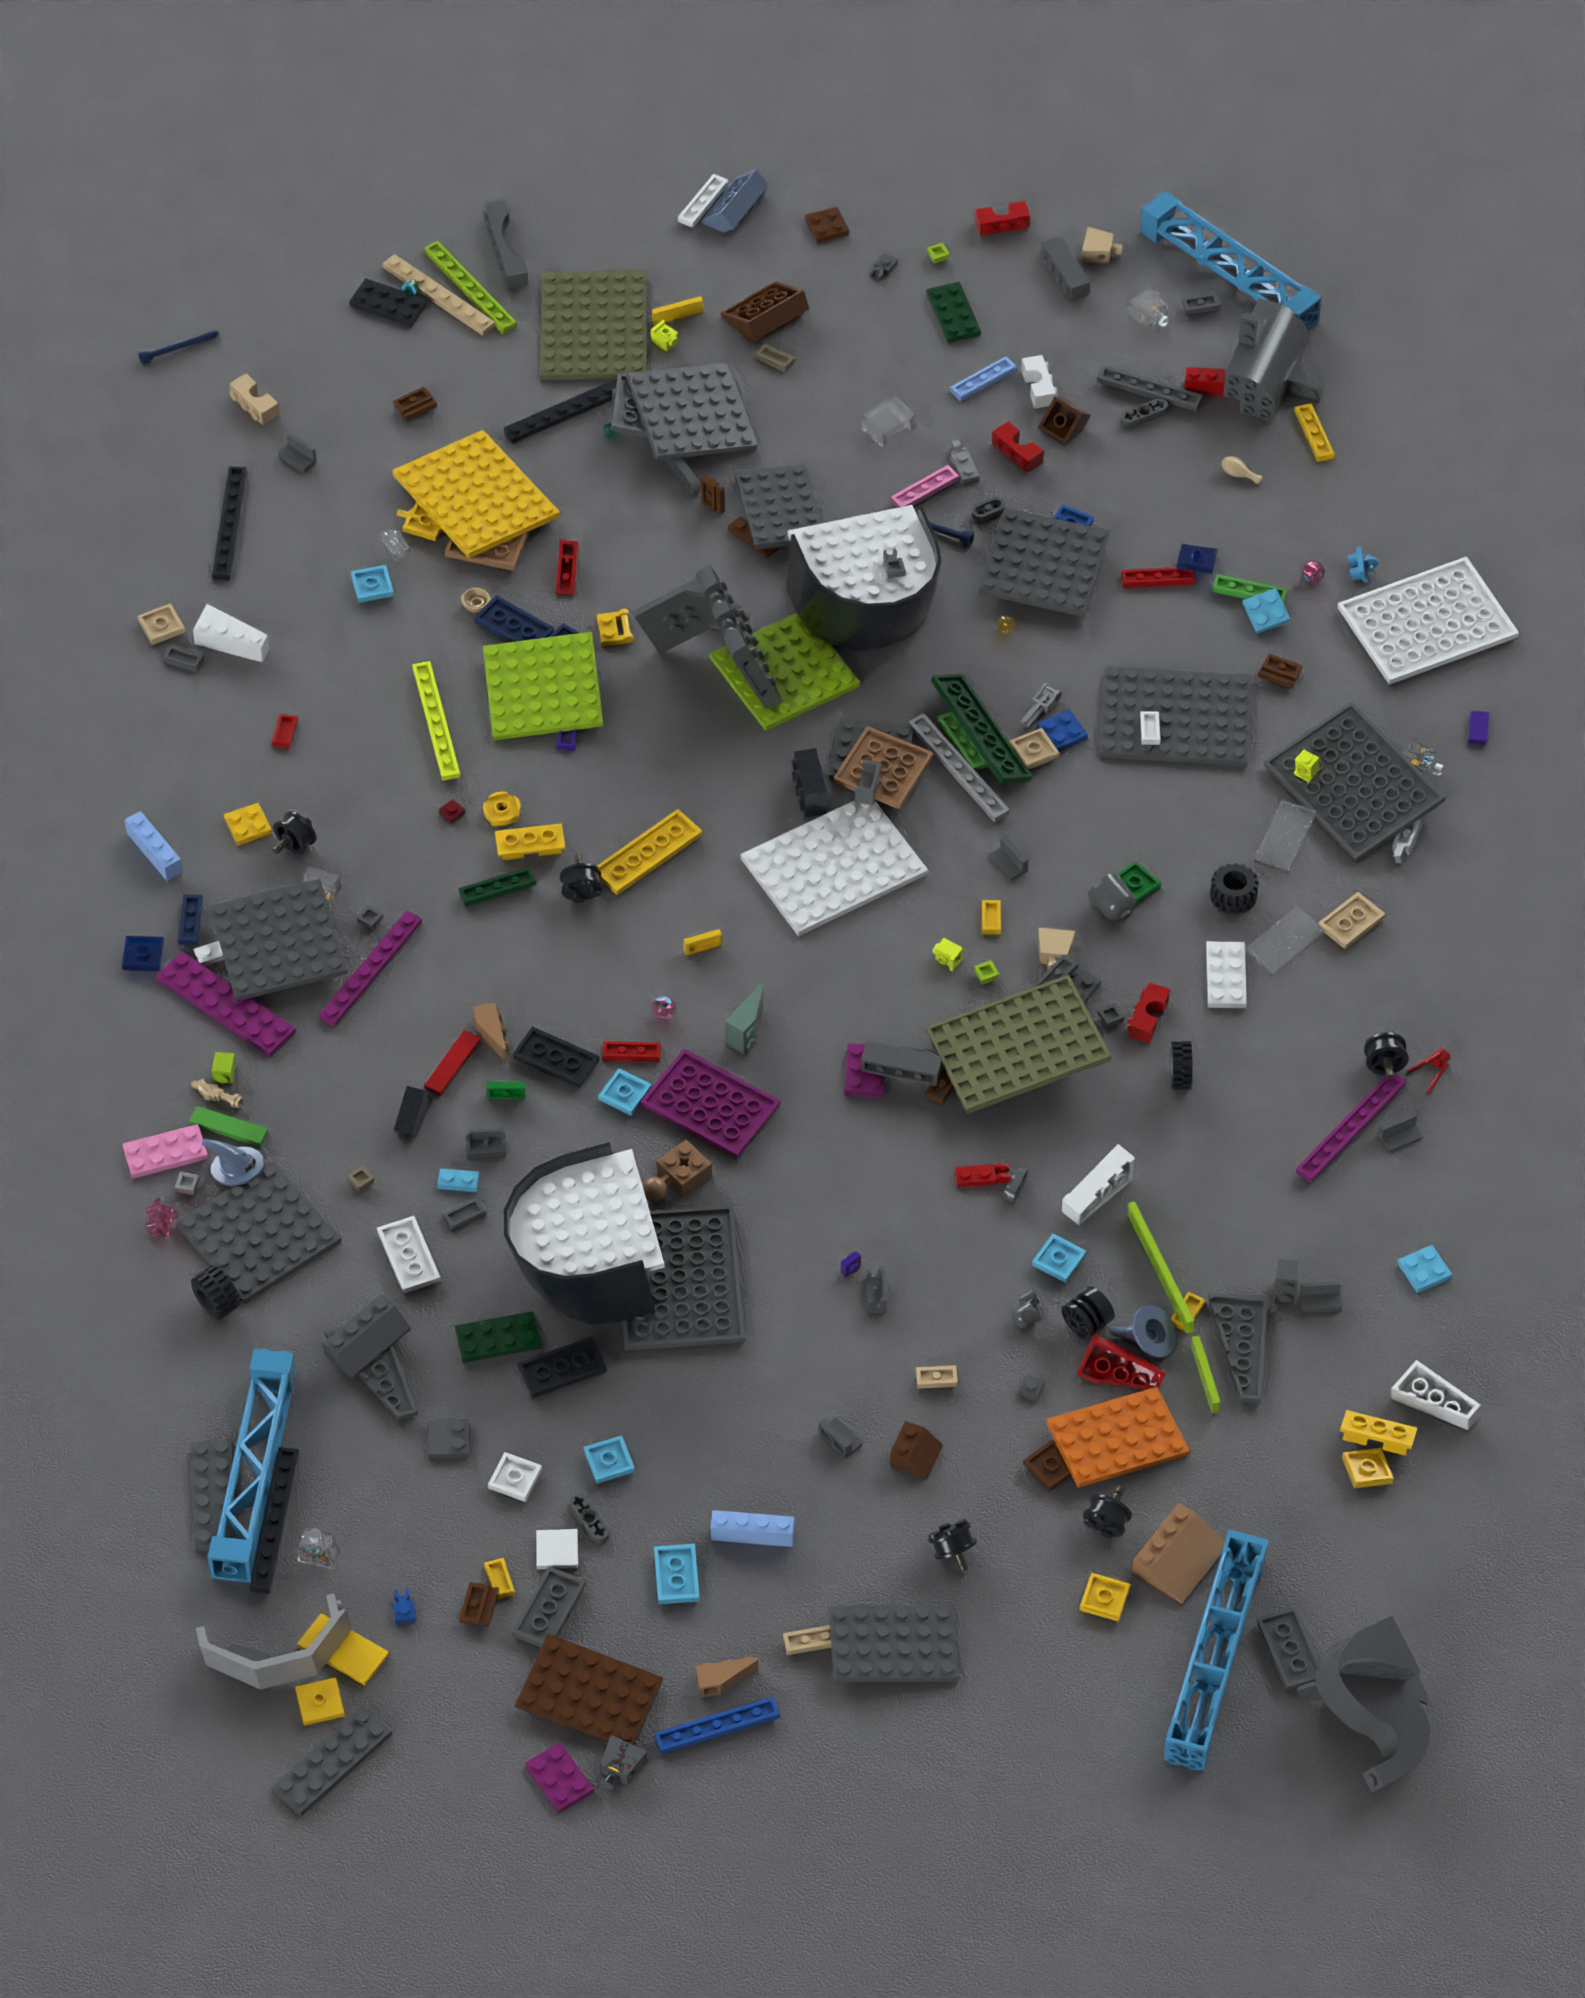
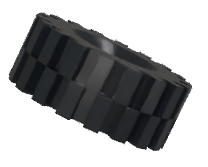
M1171 1041L1170 1080L1172 1090L1192 1089L1193 1055L1191 1041Z

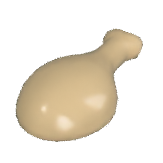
M1225 457L1221 462L1222 468L1231 476L1247 477L1253 480L1255 484H1260L1263 480L1261 475L1251 472L1245 463L1237 457Z

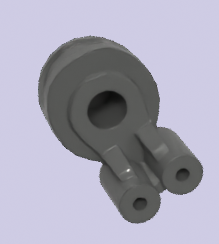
M1032 1289L1019 1298L1018 1302L1020 1305L1013 1311V1321L1020 1328H1028L1032 1323L1041 1321L1039 1313L1034 1308L1040 1301Z

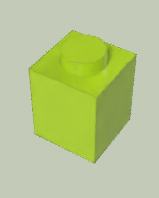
M215 1052L212 1067L213 1082L221 1084L233 1083L236 1068L234 1053Z

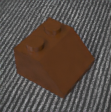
M1054 396L1038 428L1067 445L1083 431L1091 415L1065 398Z
M905 1421L890 1452V1466L928 1479L943 1444L924 1427Z

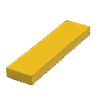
M1312 403L1295 407L1294 412L1317 462L1335 459V453Z

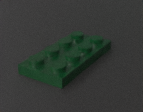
M960 282L926 289L927 297L947 343L981 336V329Z
M533 1311L455 1325L462 1363L541 1349Z

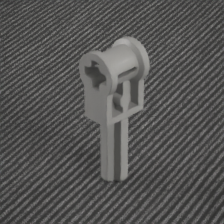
M1044 683L1032 699L1033 707L1020 722L1023 727L1029 728L1042 712L1048 714L1060 701L1062 691H1056L1049 687V684Z

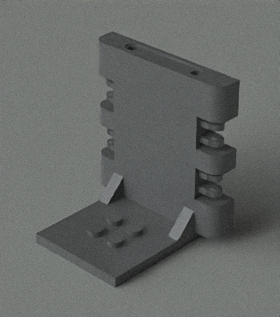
M710 565L700 569L695 579L632 611L635 619L659 654L710 628L721 630L732 659L765 708H773L783 703L775 686L777 684L773 676L768 674L770 668L763 659L765 657L761 649L756 648L758 642L755 636L752 635L750 624L745 620L746 615L743 609L738 608L727 590L726 583L723 579L720 580Z

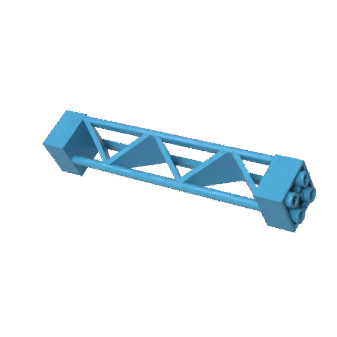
M253 1350L249 1368L251 1382L217 1536H212L208 1553L211 1578L251 1582L278 1448L281 1446L297 1375L294 1353H289L288 1351ZM259 1391L271 1412L247 1435L256 1392ZM272 1393H278L277 1398ZM268 1438L262 1465L248 1448ZM244 1455L257 1479L233 1501L241 1460ZM254 1505L247 1532L233 1515ZM228 1522L238 1539L225 1538Z

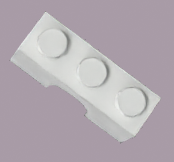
M1043 355L1022 358L1021 371L1025 382H1036L1031 384L1030 391L1034 408L1049 406L1054 396L1058 397V391L1053 386V376L1049 374L1048 362L1044 361Z

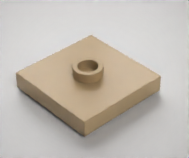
M171 603L137 616L141 627L152 645L186 632Z
M1042 728L1009 740L1028 770L1060 757V753Z

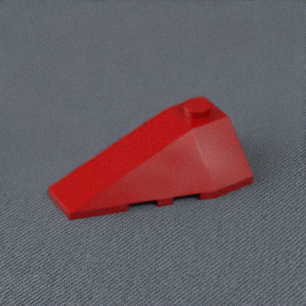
M1096 1334L1093 1335L1076 1375L1097 1384L1105 1383L1113 1384V1386L1121 1385L1145 1390L1154 1387L1159 1389L1166 1374L1163 1370Z

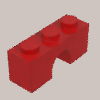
M1025 201L1009 203L1008 213L1005 215L996 214L992 207L975 209V224L979 236L1030 227V213Z
M1007 421L992 431V444L996 449L1003 452L1008 459L1015 462L1020 469L1029 473L1044 463V450L1033 441L1026 445H1018L1020 430Z
M1151 982L1148 983L1146 989H1142L1140 994L1141 1000L1134 1006L1133 1018L1129 1017L1126 1028L1129 1029L1128 1037L1147 1043L1151 1042L1157 1029V1018L1149 1015V1013L1164 1014L1170 1000L1171 989Z

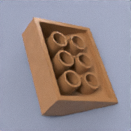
M1178 1503L1133 1559L1132 1573L1184 1604L1221 1557L1225 1540L1197 1513Z

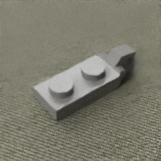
M959 440L952 441L951 461L962 484L980 480V475L966 447L962 448Z
M1417 820L1396 835L1392 844L1395 863L1403 864L1406 854H1410L1423 825L1422 820Z

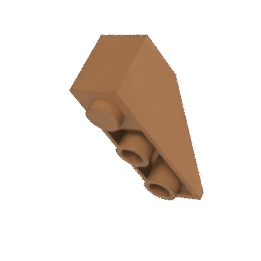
M496 1003L474 1006L473 1016L477 1034L503 1060H507L506 1052H509L508 1040L504 1041L503 1038L506 1036L504 1025H500V1021H502L501 1010H497Z
M744 1657L739 1660H724L719 1663H703L696 1666L700 1698L721 1695L758 1670V1657Z

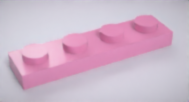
M947 465L891 496V502L897 508L909 505L914 506L957 482L959 475Z

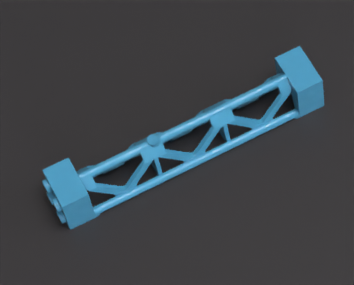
M1167 191L1157 195L1149 204L1143 206L1141 210L1140 233L1153 242L1157 243L1165 237L1197 259L1200 265L1207 266L1256 301L1259 298L1267 300L1263 296H1276L1279 304L1290 308L1296 313L1295 316L1299 320H1303L1307 330L1319 322L1321 296L1287 276L1183 205L1179 199ZM1176 209L1190 217L1189 219H1173ZM1195 225L1196 232L1191 231L1185 226ZM1204 227L1216 235L1209 242L1202 237V229ZM1176 228L1182 233H1174L1171 231ZM1180 239L1194 240L1195 249L1191 248L1189 245H1187ZM1222 240L1230 244L1231 247L1222 248ZM1226 254H1237L1238 261L1233 260ZM1216 255L1223 261H1212L1209 259ZM1245 256L1258 263L1252 270H1248L1244 266L1243 258ZM1221 267L1235 268L1237 277L1235 278ZM1264 268L1271 272L1273 275L1263 276ZM1278 282L1280 290L1274 288L1269 283ZM1258 284L1266 290L1251 289V287ZM1287 284L1299 291L1292 298L1286 295L1285 287Z
M1228 1530L1165 1741L1164 1760L1173 1765L1180 1764L1188 1766L1192 1770L1205 1771L1211 1750L1213 1729L1254 1589L1257 1580H1261L1266 1563L1268 1539ZM1231 1579L1233 1586L1226 1609L1221 1608L1223 1586ZM1245 1583L1244 1592L1240 1604L1238 1606L1237 1611H1234L1239 1591L1241 1588V1584ZM1217 1593L1216 1606H1213L1215 1596ZM1211 1613L1213 1625L1208 1629L1207 1623ZM1214 1634L1217 1640L1209 1665L1204 1664L1207 1640ZM1225 1639H1229L1221 1667L1219 1668L1217 1666ZM1200 1650L1199 1662H1196ZM1194 1670L1196 1681L1191 1685L1190 1680ZM1198 1691L1201 1694L1189 1729L1187 1727L1190 1697ZM1212 1695L1211 1704L1202 1730H1199L1208 1696ZM1183 1707L1182 1722L1180 1723L1179 1717Z

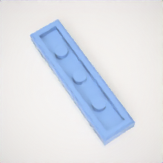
M1006 356L951 386L950 392L961 402L1017 371V366Z

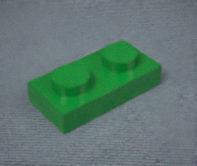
M486 1082L487 1099H526L525 1082Z

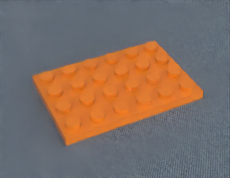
M1158 1387L1054 1416L1046 1420V1425L1078 1488L1185 1457L1190 1453Z

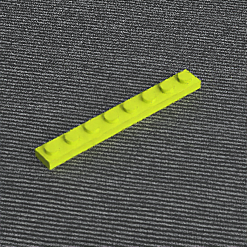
M431 662L412 664L442 781L460 778V771Z

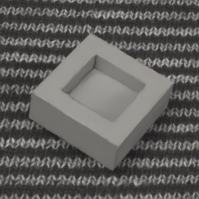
M180 1172L175 1184V1192L194 1195L199 1182V1175Z

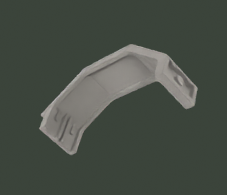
M334 1593L326 1595L331 1618L313 1643L307 1649L261 1661H252L210 1644L204 1626L196 1628L206 1666L258 1689H265L318 1675L352 1630L347 1609L343 1610L341 1601H336Z

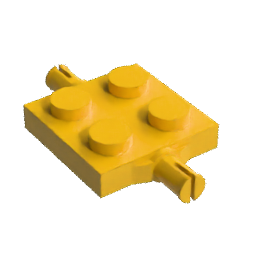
M417 502L410 511L401 509L397 511V516L406 518L402 527L403 532L436 541L443 531Z

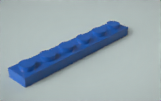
M770 1697L655 1732L654 1738L660 1754H664L780 1718V1713L774 1697Z

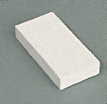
M1140 712L1142 745H1160L1159 712Z

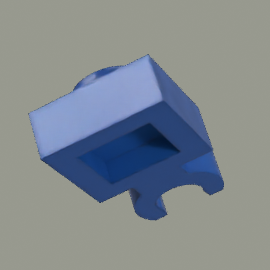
M405 1588V1595L403 1596L398 1595L397 1589L394 1590L396 1601L393 1603L395 1624L416 1622L414 1602L409 1600V1589Z

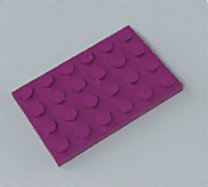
M686 1049L682 1050L640 1101L641 1107L737 1159L781 1105L780 1100Z

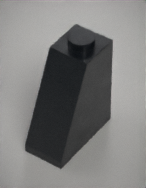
M406 1086L394 1126V1131L398 1134L399 1138L409 1140L411 1137L416 1139L433 1099L425 1090Z

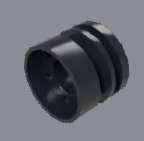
M1093 1286L1085 1288L1077 1295V1298L1070 1300L1061 1310L1062 1316L1069 1328L1078 1337L1085 1340L1091 1338L1100 1328H1103L1115 1318L1114 1309L1109 1300L1101 1291Z

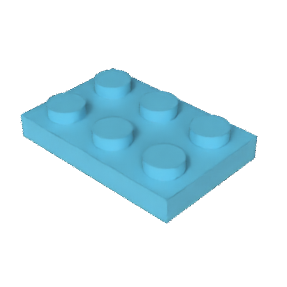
M695 1544L654 1547L658 1604L700 1601Z

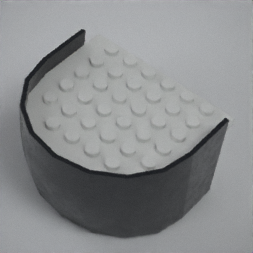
M909 505L788 530L787 536L790 540L786 590L799 619L810 633L831 645L851 649L882 648L904 640L923 625L933 601L942 561L937 537L923 507L919 508L918 517L913 506ZM893 549H896L897 558H902L906 575L887 578L883 566V551L886 550L887 554L892 555Z
M610 1142L560 1155L534 1167L514 1186L503 1210L504 1237L522 1273L531 1286L545 1300L566 1317L591 1325L617 1323L656 1312L646 1273L665 1268V1264L632 1149L613 1154Z

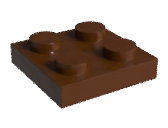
M838 207L805 215V221L816 243L849 235V229Z
M1054 1439L1023 1460V1465L1049 1492L1072 1476Z

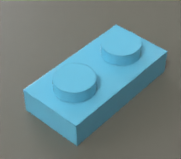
M440 1168L438 1189L477 1192L479 1172Z

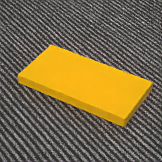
M321 1613L297 1643L298 1648L302 1650L307 1649L328 1624L330 1618ZM351 1630L326 1664L366 1686L389 1657V1652Z

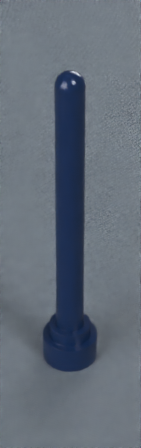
M219 331L206 332L152 351L144 349L138 351V356L144 365L150 363V360H153L154 357L217 337Z
M930 522L933 531L957 538L963 545L971 546L974 540L973 532H959Z

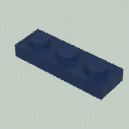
M183 895L178 937L179 945H198L203 895Z

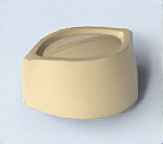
M481 588L469 589L461 596L462 606L472 613H479L491 601L489 594Z

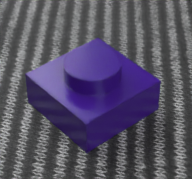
M854 1251L841 1261V1273L845 1277L857 1272L861 1267V1255L857 1251Z

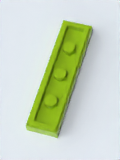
M1199 1335L1193 1336L1191 1350L1212 1414L1219 1413L1221 1401Z

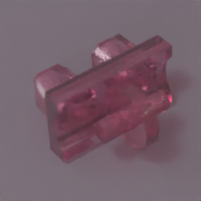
M155 1198L154 1205L146 1208L147 1217L150 1220L155 1219V1221L147 1223V1231L151 1236L161 1234L163 1238L169 1237V1225H172L173 1221L178 1218V1212L172 1209V1206L161 1204L160 1198Z

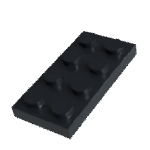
M367 278L364 279L349 301L351 307L411 328L428 304L425 298Z
M533 1026L513 1053L514 1059L579 1088L582 1087L599 1062L598 1055Z
M592 1337L517 1363L531 1398L607 1372V1367Z

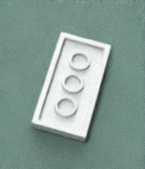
M1206 941L1208 1008H1246L1245 942Z
M414 1216L377 1228V1233L403 1294L441 1282L438 1270Z

